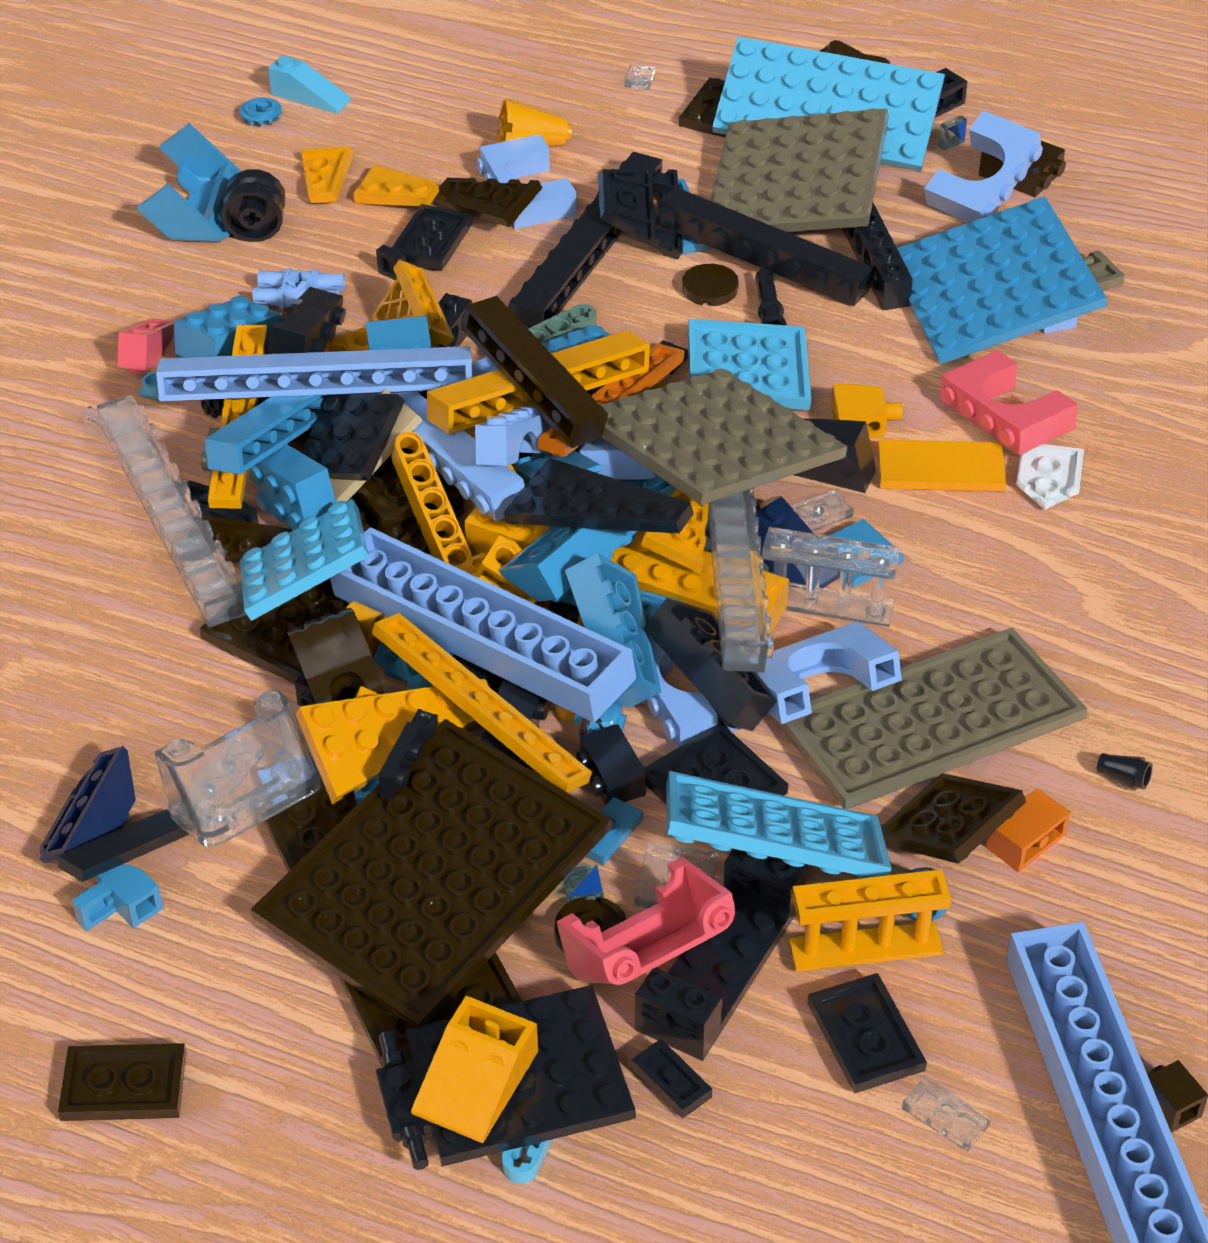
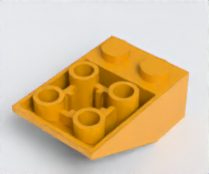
M465 996L445 1029L411 1109V1114L484 1143L538 1053L537 1023Z

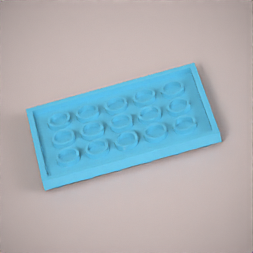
M669 771L666 783L667 834L672 835L674 839L680 842L694 843L696 840L709 843L711 847L721 851H730L731 848L746 851L749 856L754 858L766 859L768 856L780 858L791 866L802 867L804 864L817 866L821 871L829 874L838 875L841 872L854 874L858 879L890 875L891 864L879 818L876 815Z

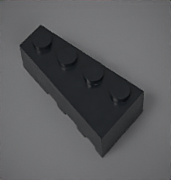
M309 287L298 298L297 304H292L289 307L288 315L283 313L279 317V323L274 322L271 325L269 354L325 352L327 342H332L334 339L336 327L338 325L341 326L345 319L346 309L342 308L343 295Z
M803 418L812 422L814 426L825 433L833 435L836 440L847 446L845 458L794 474V476L866 493L876 472L866 421Z
M666 598L644 626L645 631L716 709L722 721L729 727L734 729L739 727L753 731L777 702L712 611Z

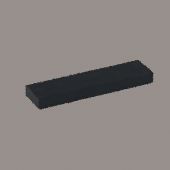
M166 809L58 855L57 867L84 882L191 834L192 822Z

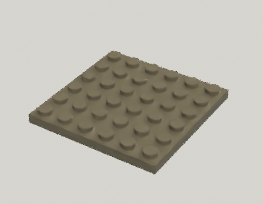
M887 108L730 122L710 201L786 232L868 226L889 120Z
M716 369L712 373L693 376L688 380L669 383L664 387L645 390L640 394L621 397L616 401L606 404H599L609 414L602 438L700 505L846 457L847 446L836 440L833 435L820 430L812 422L799 417L791 409L783 407L772 400L770 396L759 392L751 384L743 382L725 369Z

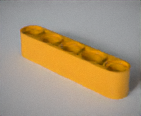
M411 431L399 434L391 456L392 463L431 555L450 564L449 559H456L460 563L472 558L471 551L422 438ZM408 448L414 453L406 454L401 449ZM413 476H421V477H423L426 481H425V482L416 481V480L413 478ZM424 504H434L438 509H428ZM444 531L450 537L442 538L436 532Z

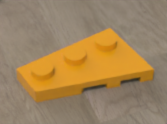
M352 147L300 149L310 202L323 204L337 202L354 156Z
M373 165L354 192L353 197L355 204L431 205L439 193V188L435 181Z
M676 488L671 497L690 502L694 515L679 534L646 532L641 546L700 574L704 565L703 552L706 544L705 528L708 521L709 503L700 505Z

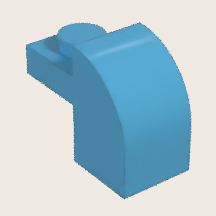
M126 864L95 876L97 884L90 889H86L72 900L77 923L86 932L115 912L134 929L164 909L159 886L144 871Z

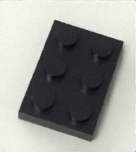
M421 204L392 246V249L404 253L407 263L442 271L472 226L473 214Z
M878 973L808 994L807 1003L854 1094L926 1071L927 1061Z

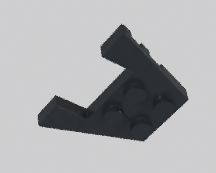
M603 169L598 176L600 219L672 258L679 259L683 253L682 235L655 226L653 190L667 194L674 187L678 188L677 170L668 169L666 173H658L656 169H648L646 173H635L633 169Z

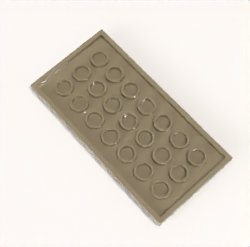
M1011 627L900 668L902 680L874 691H871L862 683L852 685L811 700V714L784 724H780L778 721L777 723L842 807L850 809L1086 719L1087 708Z

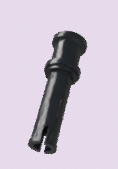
M761 269L755 275L761 303L758 307V315L762 320L761 324L787 325L783 317V305L777 300L774 275L772 271L768 273V269Z

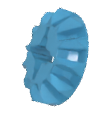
M266 97L253 98L246 101L240 107V116L243 122H249L250 126L260 124V126L263 124L271 125L272 121L279 120L282 114L280 103Z

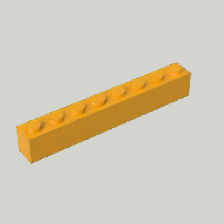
M626 330L551 354L587 391L649 371L650 343ZM500 370L427 391V420L448 435L487 422V417L498 416L499 413H510V410L521 409V406H532Z

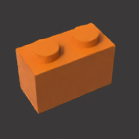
M1039 788L1024 796L1026 803L987 839L986 848L1017 872L1021 871L1058 842L1067 832L1070 811Z

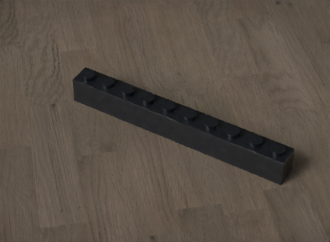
M632 152L626 161L621 163L619 169H633L635 173H646L648 169H656L658 173H662L663 159ZM599 191L592 203L586 206L579 219L573 222L571 229L562 235L558 245L550 250L545 261L537 266L532 277L524 282L519 293L511 298L508 307L528 329L561 312L623 233L622 230L600 219Z

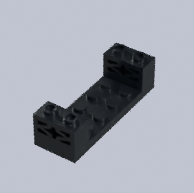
M732 849L724 861L723 887L729 890L733 897L735 915L732 923L723 932L680 954L668 973L656 967L650 971L635 993V1031L657 1041L662 1039L668 1046L703 1061L797 914L792 897L793 886L806 885L808 864L796 867L786 864L780 858L768 856L766 859H758L749 856L746 851Z

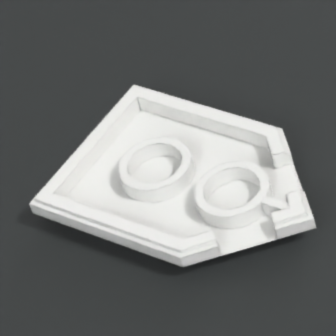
M1042 444L1021 454L1016 485L1044 510L1079 494L1084 449Z

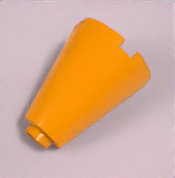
M504 99L502 101L498 119L501 120L500 129H497V143L541 134L548 147L565 145L566 140L571 139L572 126L568 124L566 118L511 99Z

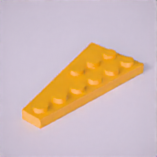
M480 679L488 686L486 679ZM435 686L300 706L295 714L332 804L341 800L344 795L354 789L357 791L363 788L369 781L379 776V772L406 723L412 721L418 708L432 714H437L438 725L444 719H447L463 730H466L478 722Z

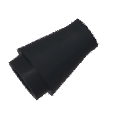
M1106 753L1101 754L1097 764V773L1103 774L1134 791L1138 788L1143 790L1147 788L1153 769L1152 763L1145 761V757L1109 755Z

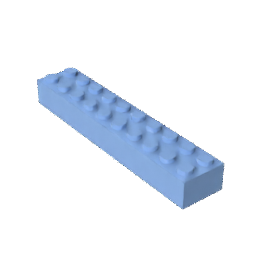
M371 527L364 532L369 557L330 578L335 596L349 603L357 601L385 614L386 618L400 613L441 648L593 723L637 679L632 649Z
M1079 922L1011 933L1006 962L1113 1243H1208L1207 1218L1085 923Z

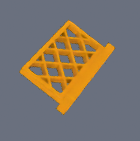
M398 260L393 267L397 279L372 314L373 320H384L383 317L386 312V320L426 316L431 348H437L439 344L448 347L454 336L423 268ZM399 306L398 315L396 318L397 307Z

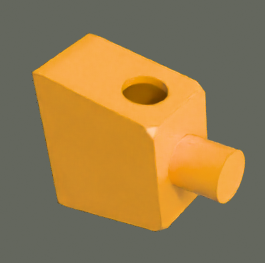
M833 383L831 401L833 420L866 421L869 438L875 439L886 435L887 420L903 419L902 402H885L883 389L880 386Z

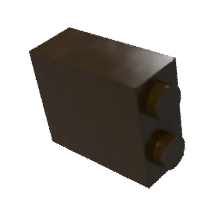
M1041 140L1043 150L1040 158L1031 164L1025 178L1019 181L1013 189L1032 197H1036L1044 189L1046 190L1057 176L1060 177L1065 170V149ZM981 152L979 176L990 178L1002 168L1004 163L992 155Z

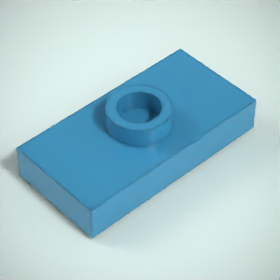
M615 797L600 812L612 820V829L585 856L603 866L643 821V811Z

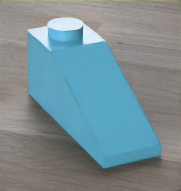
M282 55L268 68L271 95L338 114L351 101L349 95L303 61Z

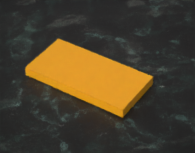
M881 439L878 441L880 489L1005 491L1006 477L1001 442Z

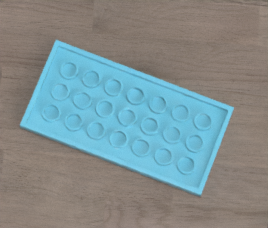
M738 36L712 128L715 133L727 135L729 123L739 120L749 121L764 118L814 115L817 113L827 114L842 111L868 110L871 108H887L889 120L880 164L921 171L945 74Z

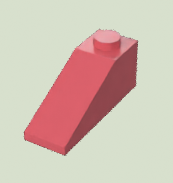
M150 318L120 331L118 338V367L128 368V372L132 374H145L146 370L155 367L171 341L173 333H175L174 321Z

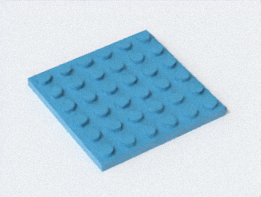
M1046 196L897 247L913 279L911 297L908 298L910 307L940 365L1107 306L1105 294Z

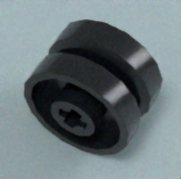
M246 169L233 175L227 182L221 211L222 222L228 232L238 239L248 242H262L272 238L279 232L283 222V210L286 201L285 189L281 182L272 174L259 169Z

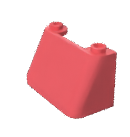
M681 857L667 864L671 876L665 887L662 885L655 887L658 899L657 904L602 933L600 926L594 921L583 925L580 919L573 913L556 921L568 969L582 982L614 985L627 983L727 929L735 915L732 893L687 859Z

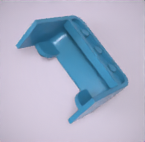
M188 123L159 146V149L178 165L177 181L183 189L190 193L188 200H185L167 183L140 203L136 209L153 223L165 237L172 240L221 242L230 235V232H228L222 222L221 215L225 188L228 180L241 171L196 128Z

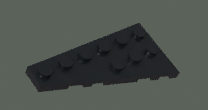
M549 458L533 478L530 479L523 490L514 498L503 514L507 524L679 534L694 515L690 502Z

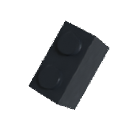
M619 724L580 736V751L576 752V758L592 772L590 777L592 791L595 796H601L605 805L613 797L627 802L646 795V771Z

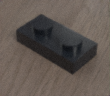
M659 1039L631 1059V1068L682 1119L712 1098V1088L662 1039Z

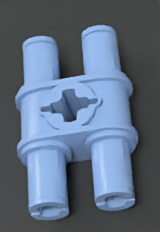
M287 268L284 271L276 272L259 270L258 287L253 289L254 303L259 305L279 306V309L286 310L292 304H297L298 298L309 287L341 295V292L345 290V274L320 273L316 269L302 271Z

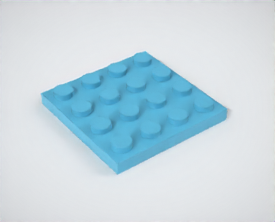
M702 319L688 320L689 379L693 376L712 373L716 369H725L743 382L751 384L759 392L770 396L772 400L783 407L791 410H810L811 391L805 327Z
M353 499L333 504L325 514L317 518L315 516L309 517L290 533L282 532L275 536L270 544L261 549L259 547L253 548L243 555V558L240 560L244 611L251 621L369 557L359 509Z

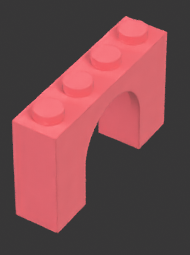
M998 350L941 375V401L1018 455L1076 429L1077 403L1058 390L1025 404H1004L992 400V398L1016 388L1017 363Z

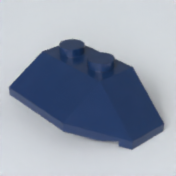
M782 496L771 497L745 514L734 538L741 536L744 543L755 551L769 567L768 572L788 578L789 589L803 590V593L813 595L840 578L816 535Z
M124 746L99 753L93 761L92 768L82 776L40 846L39 859L43 863L57 862L58 855L117 831L127 822L130 816L129 811L136 797L128 750Z

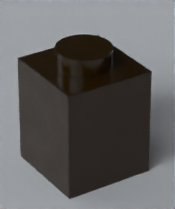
M1179 1060L1167 1066L1159 1065L1147 1074L1171 1133L1202 1117L1208 1094Z

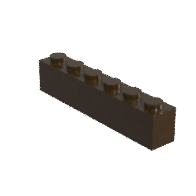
M497 295L467 305L461 329L571 448L602 437L609 414Z

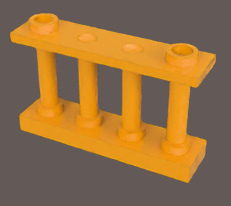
M943 869L793 886L792 897L799 926L805 925V936L789 938V946L796 972L943 955L944 950L936 922L931 921L933 910L950 909L951 896ZM917 912L916 923L894 926L895 915ZM880 917L879 927L857 930L858 919ZM843 921L842 932L820 934L821 923Z

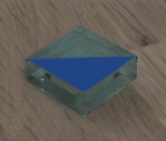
M961 115L941 123L938 147L945 151L964 143L967 119Z
M598 865L574 868L563 880L567 903L581 897H586V900H596V897L604 898Z

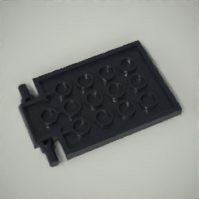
M593 985L496 1007L537 1023L538 1053L484 1143L411 1114V1109L451 1018L424 1024L420 1028L415 1026L405 1029L412 1061L408 1062L405 1061L403 1052L398 1050L392 1031H385L379 1035L383 1052L381 1057L383 1068L376 1069L375 1072L393 1139L396 1142L402 1141L403 1146L409 1150L415 1170H422L429 1165L424 1147L426 1135L433 1134L441 1167L636 1119V1109Z

